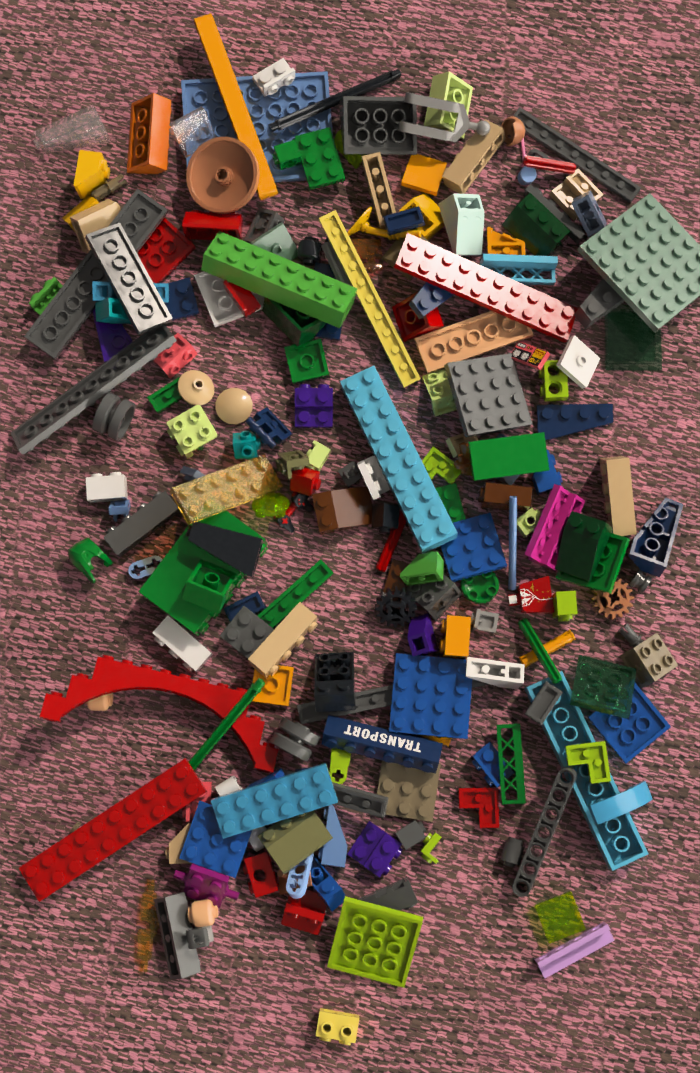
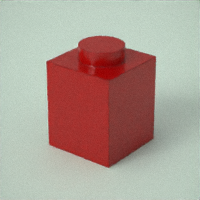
M306 467L294 470L292 472V479H290V490L311 496L320 488V471Z

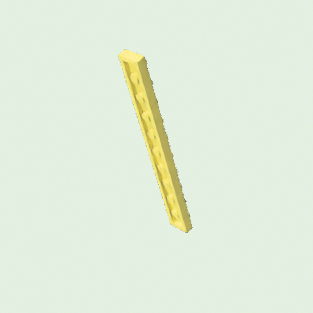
M336 210L320 217L319 222L351 285L358 288L356 295L401 385L405 388L421 380Z

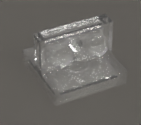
M202 106L169 124L171 128L169 132L178 143L185 158L193 155L196 149L204 142L216 138Z

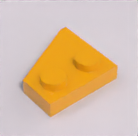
M487 227V254L525 255L524 241L512 238L505 233H497L493 231V228Z

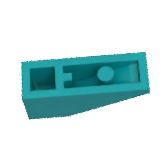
M106 298L95 303L97 322L132 324L119 299Z

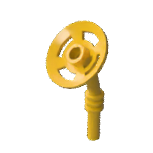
M371 206L347 232L350 236L360 230L361 232L385 237L389 240H400V238H405L407 233L421 238V230H408L388 236L387 230L369 226L370 224L367 221L371 215Z

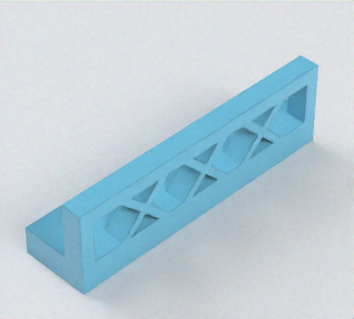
M483 254L480 261L481 266L492 269L501 275H504L503 272L505 270H511L515 275L510 279L522 284L555 285L556 283L555 268L558 264V256ZM523 271H529L533 274V276L531 278H525L523 275H521V273ZM542 271H550L551 279H543L539 274Z

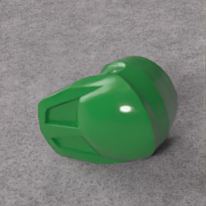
M88 537L75 543L68 549L71 563L93 584L97 581L91 573L94 570L91 558L98 557L104 561V566L106 567L114 563Z

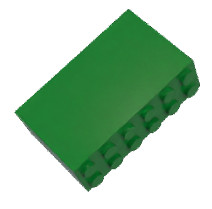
M210 498L189 524L192 525L193 521L262 538L261 558L268 550V543L265 538ZM187 527L138 592L199 636L207 632L210 627L208 623L211 619H216L219 614L182 599L186 582L199 561L202 559L237 574L225 602L226 604L233 597L232 591L235 587L240 588L245 579L244 574L192 544L188 540L189 537L186 536Z

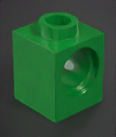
M296 140L274 146L272 158L274 164L279 165L280 170L301 164V154Z

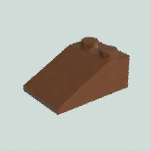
M368 487L312 494L320 535L372 524V501Z

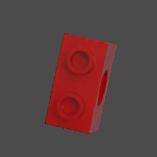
M268 851L244 859L245 863H242L245 875L249 874L251 882H248L250 893L255 894V898L279 891V885ZM261 869L265 872L263 880H258L255 877L256 870Z

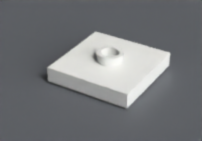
M574 335L569 338L556 366L583 389L588 386L600 358Z

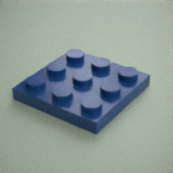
M491 512L453 522L458 533L457 538L440 546L450 580L455 582L507 568Z
M631 681L587 717L625 764L671 727L634 681Z
M199 801L179 859L236 878L252 830L223 839L212 804Z

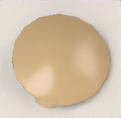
M229 388L218 396L215 409L222 421L228 424L239 425L249 418L253 403L246 391L240 388Z

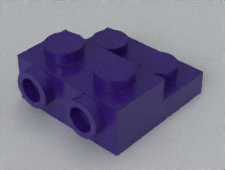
M300 384L299 388H295V428H333V388H329L327 384H320L318 388H310L309 384Z
M369 821L347 855L378 877H381L382 874L387 875L392 867L389 863L393 857L397 859L403 849L400 848L401 842Z

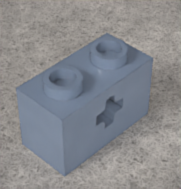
M591 190L573 199L571 204L588 237L599 232L607 225V221Z

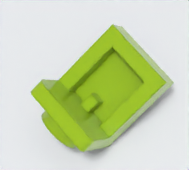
M435 831L433 834H427L426 838L422 841L424 846L420 850L423 853L421 857L430 864L432 861L436 864L439 861L430 854L442 838Z

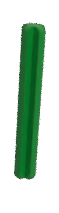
M527 618L519 620L518 624L548 677L553 684H557L562 680V676Z

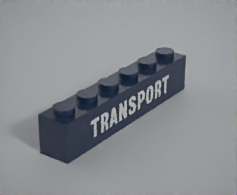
M328 715L321 745L436 774L443 743L403 733L389 732L387 729Z

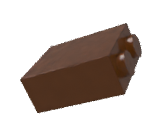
M486 482L484 488L481 487L479 491L478 502H481V508L509 511V496H517V512L525 513L531 507L532 487Z

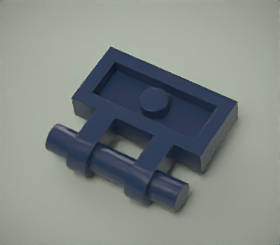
M268 407L257 412L253 419L250 417L246 420L250 427L249 429L256 433L262 439L261 442L264 445H268L271 450L277 444L283 443L292 436L291 431Z

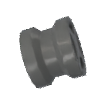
M639 569L628 585L637 588L638 592L642 594L651 582L652 577L645 576L643 571Z

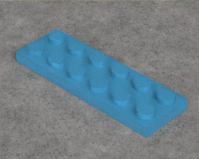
M324 763L213 798L211 803L224 839L338 803V799L327 765Z

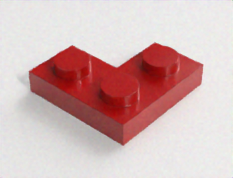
M498 787L458 788L459 808H479V828H499Z

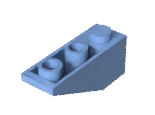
M334 804L329 807H325L323 819H327L326 828L333 839L319 848L318 859H322L321 864L345 867L348 846Z

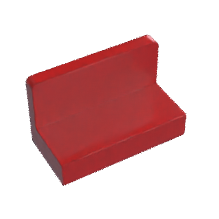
M227 280L223 281L224 289L245 318L261 308V305L251 291L233 283H228Z

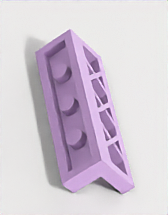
M602 922L534 959L543 977L547 978L613 942L614 938L609 931L611 929L608 924Z

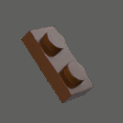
M393 559L383 590L384 593H387L388 587L391 591L394 590L395 586H397L399 591L405 587V583L400 578V573L409 563Z

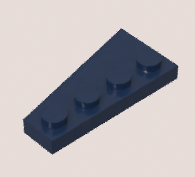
M425 282L410 301L409 306L417 317L421 319L455 294Z
M613 404L536 406L537 433L544 432L545 441L609 425L614 422Z

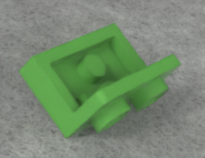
M55 277L47 280L43 285V289L31 297L29 305L37 314L41 315L63 285Z

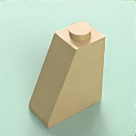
M107 199L70 217L83 252L88 254L91 250L85 239L86 234L108 227L121 211L117 202Z

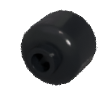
M308 236L299 242L297 257L303 261V265L313 266L314 263L321 260L322 244L318 238Z

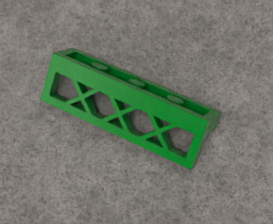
M520 724L496 725L502 805L526 803ZM513 728V737L509 742H506L501 737V729ZM512 740L514 742V748L510 745ZM507 746L514 751V757L510 762L503 757L502 753ZM514 759H515V767H514L513 765H511V763L514 761ZM503 760L507 763L505 768L503 767ZM508 766L516 771V777L511 782L504 777V771ZM515 780L517 788L512 784ZM510 786L517 791V800H506L505 791Z

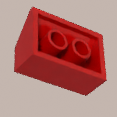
M192 210L185 213L182 228L187 239L213 240L217 233L221 231L242 240L243 218L242 214L237 212L218 214Z

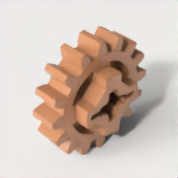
M620 578L615 582L611 594L592 590L596 594V596L591 597V600L596 601L592 607H598L597 614L603 612V618H607L608 615H610L611 620L615 619L616 615L621 618L623 617L622 612L625 614L629 613L627 607H633V604L629 602L634 599L633 596H629V593L633 590H627L628 583L622 585V579ZM620 590H622L625 598L622 597ZM614 593V598L617 599V601L611 603V598H609L608 596H611ZM600 598L603 599L605 607L601 604ZM614 606H622L621 609L617 611H612V609H614Z

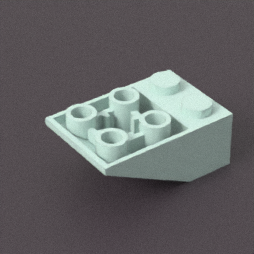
M452 194L438 203L453 253L459 256L482 255L484 208L480 196L477 194Z

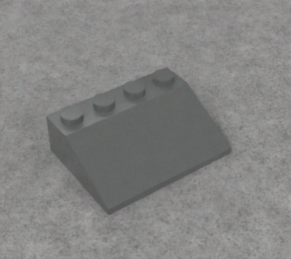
M343 96L339 100L343 153L369 155L380 152L381 155H417V135L398 131L400 121L417 124V105L404 102L405 97Z

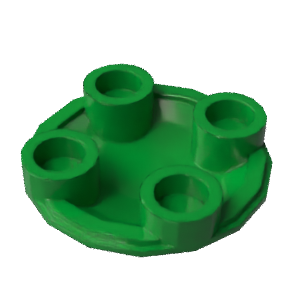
M493 571L461 580V590L464 596L469 601L477 604L491 601L497 595L499 589V580Z

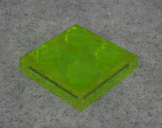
M571 891L534 904L549 944L586 930Z

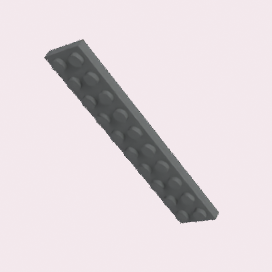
M137 188L109 226L121 223L135 251L138 253L167 215L168 210ZM92 250L88 252L24 336L55 360L95 309L97 301H92V281L109 282Z
M162 325L145 332L13 430L11 435L22 455L32 451L37 444L48 439L57 429L63 428L69 420L79 416L88 406L94 405L100 397L111 392L119 383L126 381L134 372L141 370L146 363L154 360L162 351L169 349L177 340L167 326Z

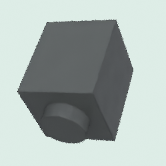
M413 820L395 833L405 850L426 838L424 833L427 830L421 821L417 823L416 820Z

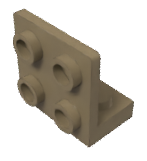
M655 633L639 645L620 655L640 689L657 681L678 666L658 633Z

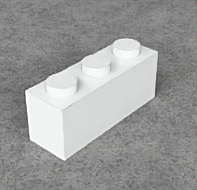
M168 615L152 632L156 636L154 640L162 647L166 644L170 648L168 652L176 659L179 657L185 661L183 665L191 672L193 670L198 672L213 655Z

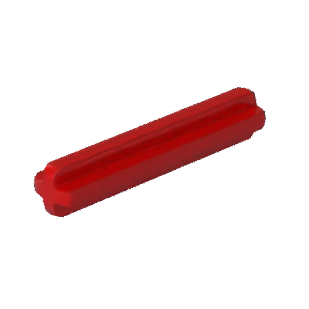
M528 155L523 158V165L525 167L574 174L576 170V165L571 162Z

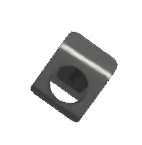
M212 925L186 930L189 949L207 947L210 942L214 941Z

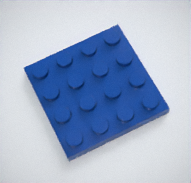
M396 653L389 732L468 739L472 679L465 677L466 660Z

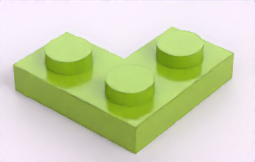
M434 446L422 460L431 480L437 474L449 484H453L461 474L460 469L454 468V462Z
M605 741L565 746L567 766L587 764L590 784L611 781Z

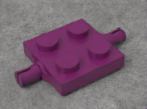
M192 863L188 873L176 869L173 878L184 881L185 896L198 901L209 899L218 908L221 907L225 897L237 901L240 893L229 889V876Z

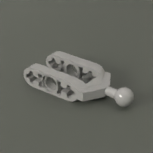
M406 92L404 102L457 113L453 131L400 121L398 131L451 142H457L468 129L475 130L481 136L487 135L490 131V124L487 121H480L478 123L469 121L464 104Z

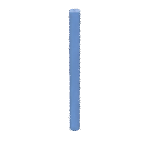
M509 496L508 589L516 590L517 496Z

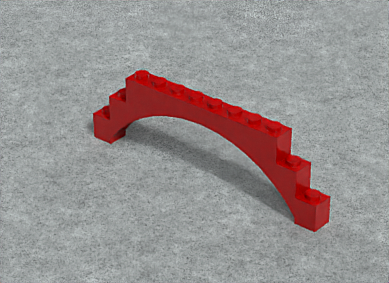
M103 655L102 657H97L92 679H88L89 676L82 673H77V676L72 675L66 698L62 697L63 694L51 691V694L46 693L39 717L40 719L60 723L61 718L73 709L103 695L127 690H156L188 698L204 706L223 721L247 692V689L237 687L236 690L229 689L227 684L217 683V685L209 684L210 681L207 679L198 678V681L190 679L191 676L180 673L179 676L171 674L172 671L166 669L156 671L152 670L153 667L141 664V667L133 665L134 662L122 659V662L115 661L112 656ZM247 706L230 728L246 748L253 762L252 769L273 773L279 749L274 748L275 745L263 742V745H260L265 721H261V717L255 715L246 717Z

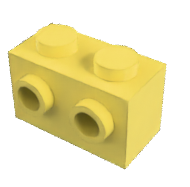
M320 1008L315 1036H318L319 1040L330 1042L331 1039L339 1040L340 1044L351 1045V1043L356 1042L359 1015Z

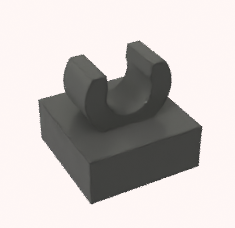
M354 461L338 471L348 488L363 478Z

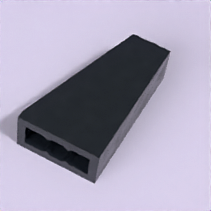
M193 521V524L189 525L186 536L189 537L188 540L192 544L251 579L254 578L263 545L262 538Z

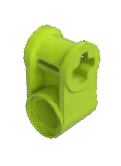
M332 748L329 771L332 782L338 784L345 782L351 753ZM337 770H340V773L344 775L343 778L339 779V782L335 781V777H332V774H335Z

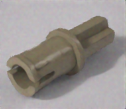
M120 174L109 182L105 181L104 185L92 191V197L100 201L111 193L113 195L114 191L128 183L126 179L118 183V181L124 178Z

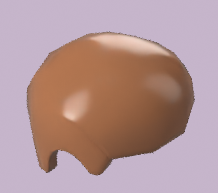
M510 116L502 123L506 138L504 141L508 143L506 146L519 144L523 140L526 131L523 122L515 116Z

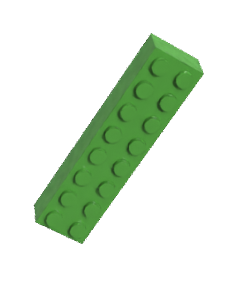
M221 231L217 233L203 254L202 271L337 328H341L354 304L358 288Z

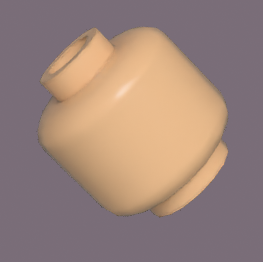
M113 693L95 698L84 704H87L88 709L91 711H107L109 706L113 704Z
M209 899L194 901L191 907H188L189 922L193 923L195 927L211 926L214 924L215 918H218L217 905L214 906Z

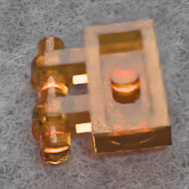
M351 239L360 259H367V263H363L366 271L369 273L382 271L383 264L375 262V259L382 258L381 239Z

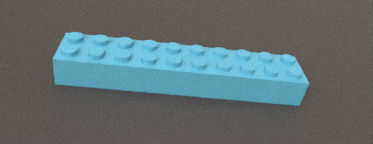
M371 366L340 381L342 391L421 552L426 553L456 539L458 533L375 366Z
M561 671L559 673L562 676V680L557 684H553L550 678L547 677L524 689L531 703L545 681L563 692L541 725L562 769L567 766L565 746L595 742V739ZM587 764L569 766L574 768L577 773V779L572 792L608 869L614 871L648 855L647 849L629 812L604 823L594 824L588 806L620 793L611 773V781L590 784ZM563 772L567 781H571V774Z

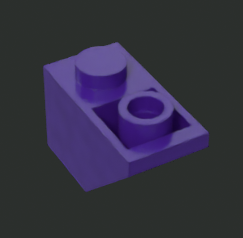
M429 614L412 618L407 636L412 656H424L439 651Z

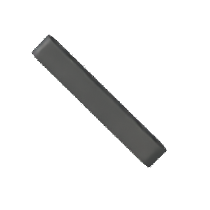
M563 767L555 778L513 883V892L519 897L527 896L534 886L577 779V773L572 767ZM562 773H570L572 780L565 781L562 778ZM555 791H562L564 793V799H557L555 796ZM554 809L557 812V817H550L547 810ZM546 827L550 834L548 836L542 835L540 828ZM534 845L541 847V854H536L533 851ZM526 864H532L535 871L529 872L526 869ZM518 882L526 883L527 890L520 889Z

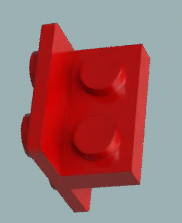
M306 889L304 896L299 899H294L289 895L281 924L319 935L327 905L316 892Z

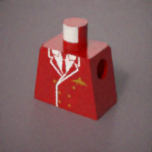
M549 576L522 583L517 586V594L508 595L509 606L520 605L521 613L553 614L555 612Z

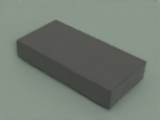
M545 681L524 715L542 725L563 692Z

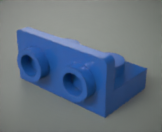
M488 742L472 755L474 760L471 762L478 771L482 769L486 774L483 778L489 786L494 785L497 788L501 784L499 754L492 743ZM503 760V767L505 768L507 763ZM510 766L504 771L506 779L514 774Z

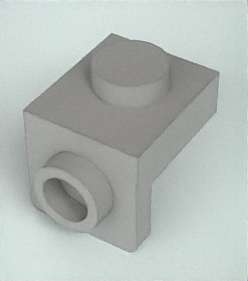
M476 609V612L471 614L473 629L496 633L499 614Z

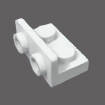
M282 58L253 75L252 78L265 97L275 94L284 85H290L295 79V70L290 68L285 59Z
M375 456L357 463L373 500L379 498L380 494L390 490Z

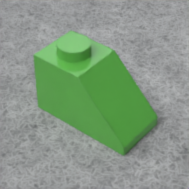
M428 551L419 554L400 573V578L407 586L443 581L444 560L438 551Z

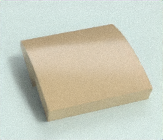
M577 169L574 174H570L564 182L553 189L549 196L575 221L578 216L571 204L573 199L591 190L597 202L603 196V193Z

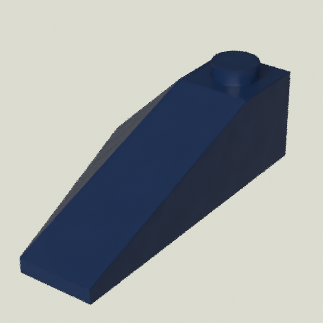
M665 497L634 537L628 556L641 571L660 577L666 569L683 508L682 503Z

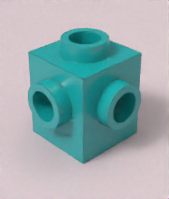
M252 431L233 433L235 459L258 457V450H261L260 438H256V433Z

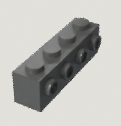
M159 491L148 504L143 503L136 509L137 512L132 516L129 514L124 517L119 526H113L106 531L107 535L104 536V539L117 556L122 557L181 512L166 491Z
M185 892L154 899L170 979H182L200 973V959L196 948H188L186 930H192V923L188 919V901L185 897Z

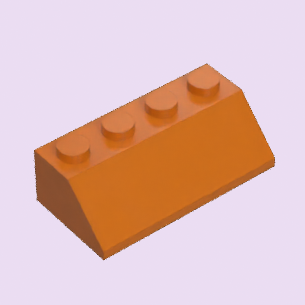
M152 93L131 104L127 173L159 174L167 171L171 100Z

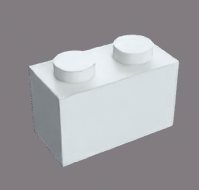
M112 472L110 476L91 474V477H86L87 501L96 503L128 500L127 477L121 474V472Z

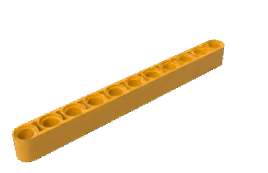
M211 13L194 18L197 33L236 138L251 149L258 161L260 177L256 190L260 201L276 196L278 191L214 18Z

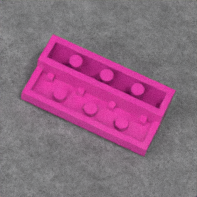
M554 484L524 555L529 557L530 561L556 571L555 567L565 525L572 511L581 513L585 500L577 494L570 493L562 486Z

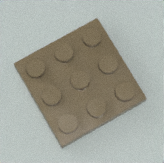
M382 760L377 794L389 797L386 815L433 822L441 763L438 764L435 774L412 767L407 768L396 763H387Z

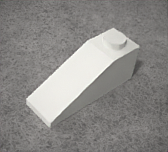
M467 657L465 677L497 687L518 689L524 684L525 664Z

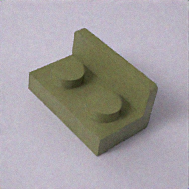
M300 450L278 453V459L276 460L277 470L287 479H292L291 468L298 470L303 469L305 465H310L309 457Z

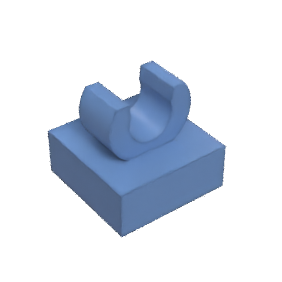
M130 500L110 502L109 515H113L114 521L118 520V514H122L124 517L129 515L131 508Z

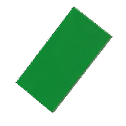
M544 432L468 442L473 481L549 471Z

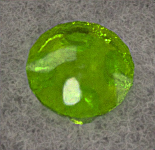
M268 492L254 498L251 505L257 518H264L265 516L281 518L286 515V510L290 503L285 495Z

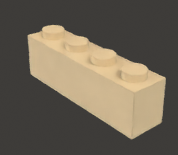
M486 119L484 121L490 124L489 133L481 136L475 131L473 136L466 141L461 152L456 154L452 164L443 172L442 178L445 186L459 194H465L506 139L503 128Z
M378 152L362 156V167L378 228L386 230L383 216L394 214L396 210L381 153Z
M299 602L248 658L249 664L265 678L269 675L273 676L279 669L278 665L281 661L285 662L291 656V650L303 643L307 632L311 633L317 627V616Z

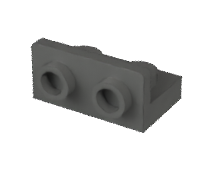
M259 208L244 241L247 243L252 242L282 222L284 224L285 220L277 211Z

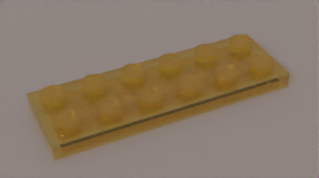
M264 454L172 487L170 493L189 525L278 491L283 485Z

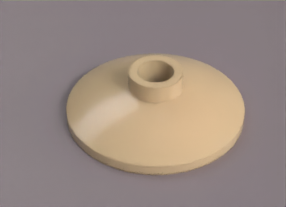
M187 371L178 380L177 387L180 396L191 405H205L214 395L212 380L201 371Z

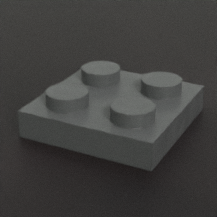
M243 606L220 634V637L245 657L249 658L274 629L247 607Z

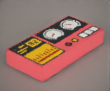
M520 341L511 352L514 361L538 370L542 369L550 356L548 351Z

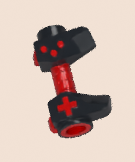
M293 492L291 495L292 503L285 512H278L273 516V521L290 533H293L295 530L289 518L298 507L307 512L313 510V506L307 501L310 496L298 492Z

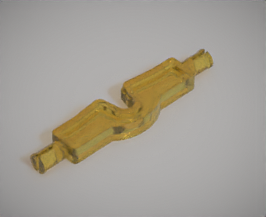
M147 879L146 892L142 893V904L139 914L141 921H147L151 925L149 929L138 930L137 958L141 959L139 970L141 972L143 968L144 972L148 971V959L152 958L153 939L159 929L154 899L157 898V893L154 892L155 880Z

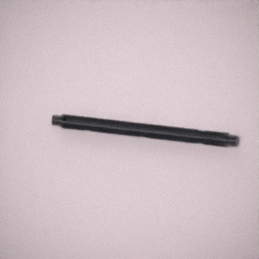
M399 69L390 70L374 79L365 81L276 119L273 123L268 124L271 132L280 131L296 122L335 107L343 96H360L394 82L402 76Z

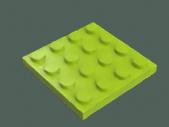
M345 896L327 967L404 988L423 923V917Z

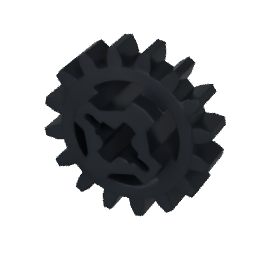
M397 586L394 587L393 591L388 587L387 593L381 591V598H376V617H380L381 623L387 621V627L391 624H394V628H397V624H401L404 627L405 621L410 623L411 617H415V611L417 610L415 597H412L410 591L405 593L404 587L401 591L398 590ZM384 603L386 604L385 611L383 610Z

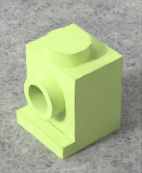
M314 440L312 443L314 448H310L306 453L309 457L310 465H305L304 467L320 471L331 454V449Z
M531 508L517 518V530L524 538L534 531L541 517V512L538 509L534 510ZM527 518H532L534 523L529 524Z

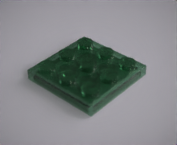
M579 655L569 705L629 719L637 669Z

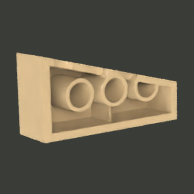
M624 456L600 458V471L603 482L602 491L605 496L604 511L608 516V521L606 522L613 529L612 534L620 536L636 535L630 459Z

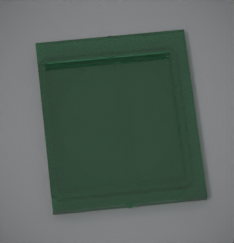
M619 305L604 316L605 370L662 371L661 328L655 333L629 305Z

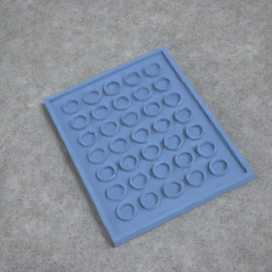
M328 71L295 73V79L290 85H284L275 94L265 97L253 81L252 76L236 77L274 182L307 181L302 163L280 170L278 164H274L272 158L274 146L295 140L297 135L328 127L332 131L331 108L296 122L280 131L271 132L268 124L330 97ZM214 78L181 80L187 167L193 153L204 142L216 137L237 139Z

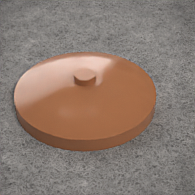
M216 137L200 145L191 156L186 172L188 190L195 202L204 209L218 214L231 213L245 206L255 194L260 177L259 165L254 153L244 143L231 137Z

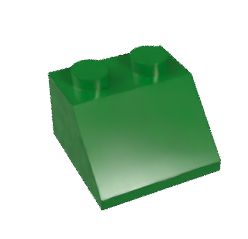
M201 559L186 582L182 599L219 614L227 600L237 574Z

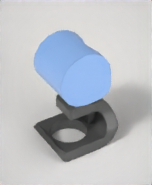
M532 149L527 153L528 156H540V158L548 159V156L538 149ZM524 166L518 173V182L521 185L531 184L537 176L535 168Z

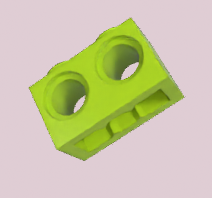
M547 360L542 369L538 370L539 378H542L543 385H540V397L543 396L544 402L566 401L569 397L568 377L556 366L559 360ZM548 369H555L557 375H550ZM549 387L557 388L558 393L552 394L549 391Z
M560 591L552 595L555 611L553 618H558V622L570 621L578 614L576 591Z

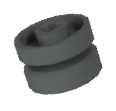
M111 392L107 393L96 411L92 429L100 434L108 432L109 438L120 441L126 434L133 419L136 404L127 399L121 401L118 395Z
M283 717L278 726L281 730L288 733L287 736L274 732L270 742L300 759L308 761L312 752L309 748L303 746V743L316 746L320 737L296 721L292 722Z

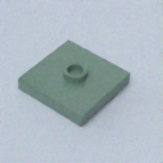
M282 222L250 242L252 245L288 260H293L297 257L298 249Z

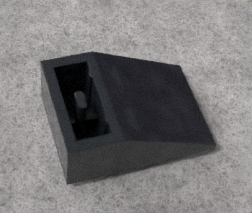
M354 652L315 654L314 698L316 712L356 710Z

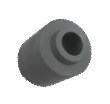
M508 837L501 855L504 865L515 868V865H520L524 851V841Z

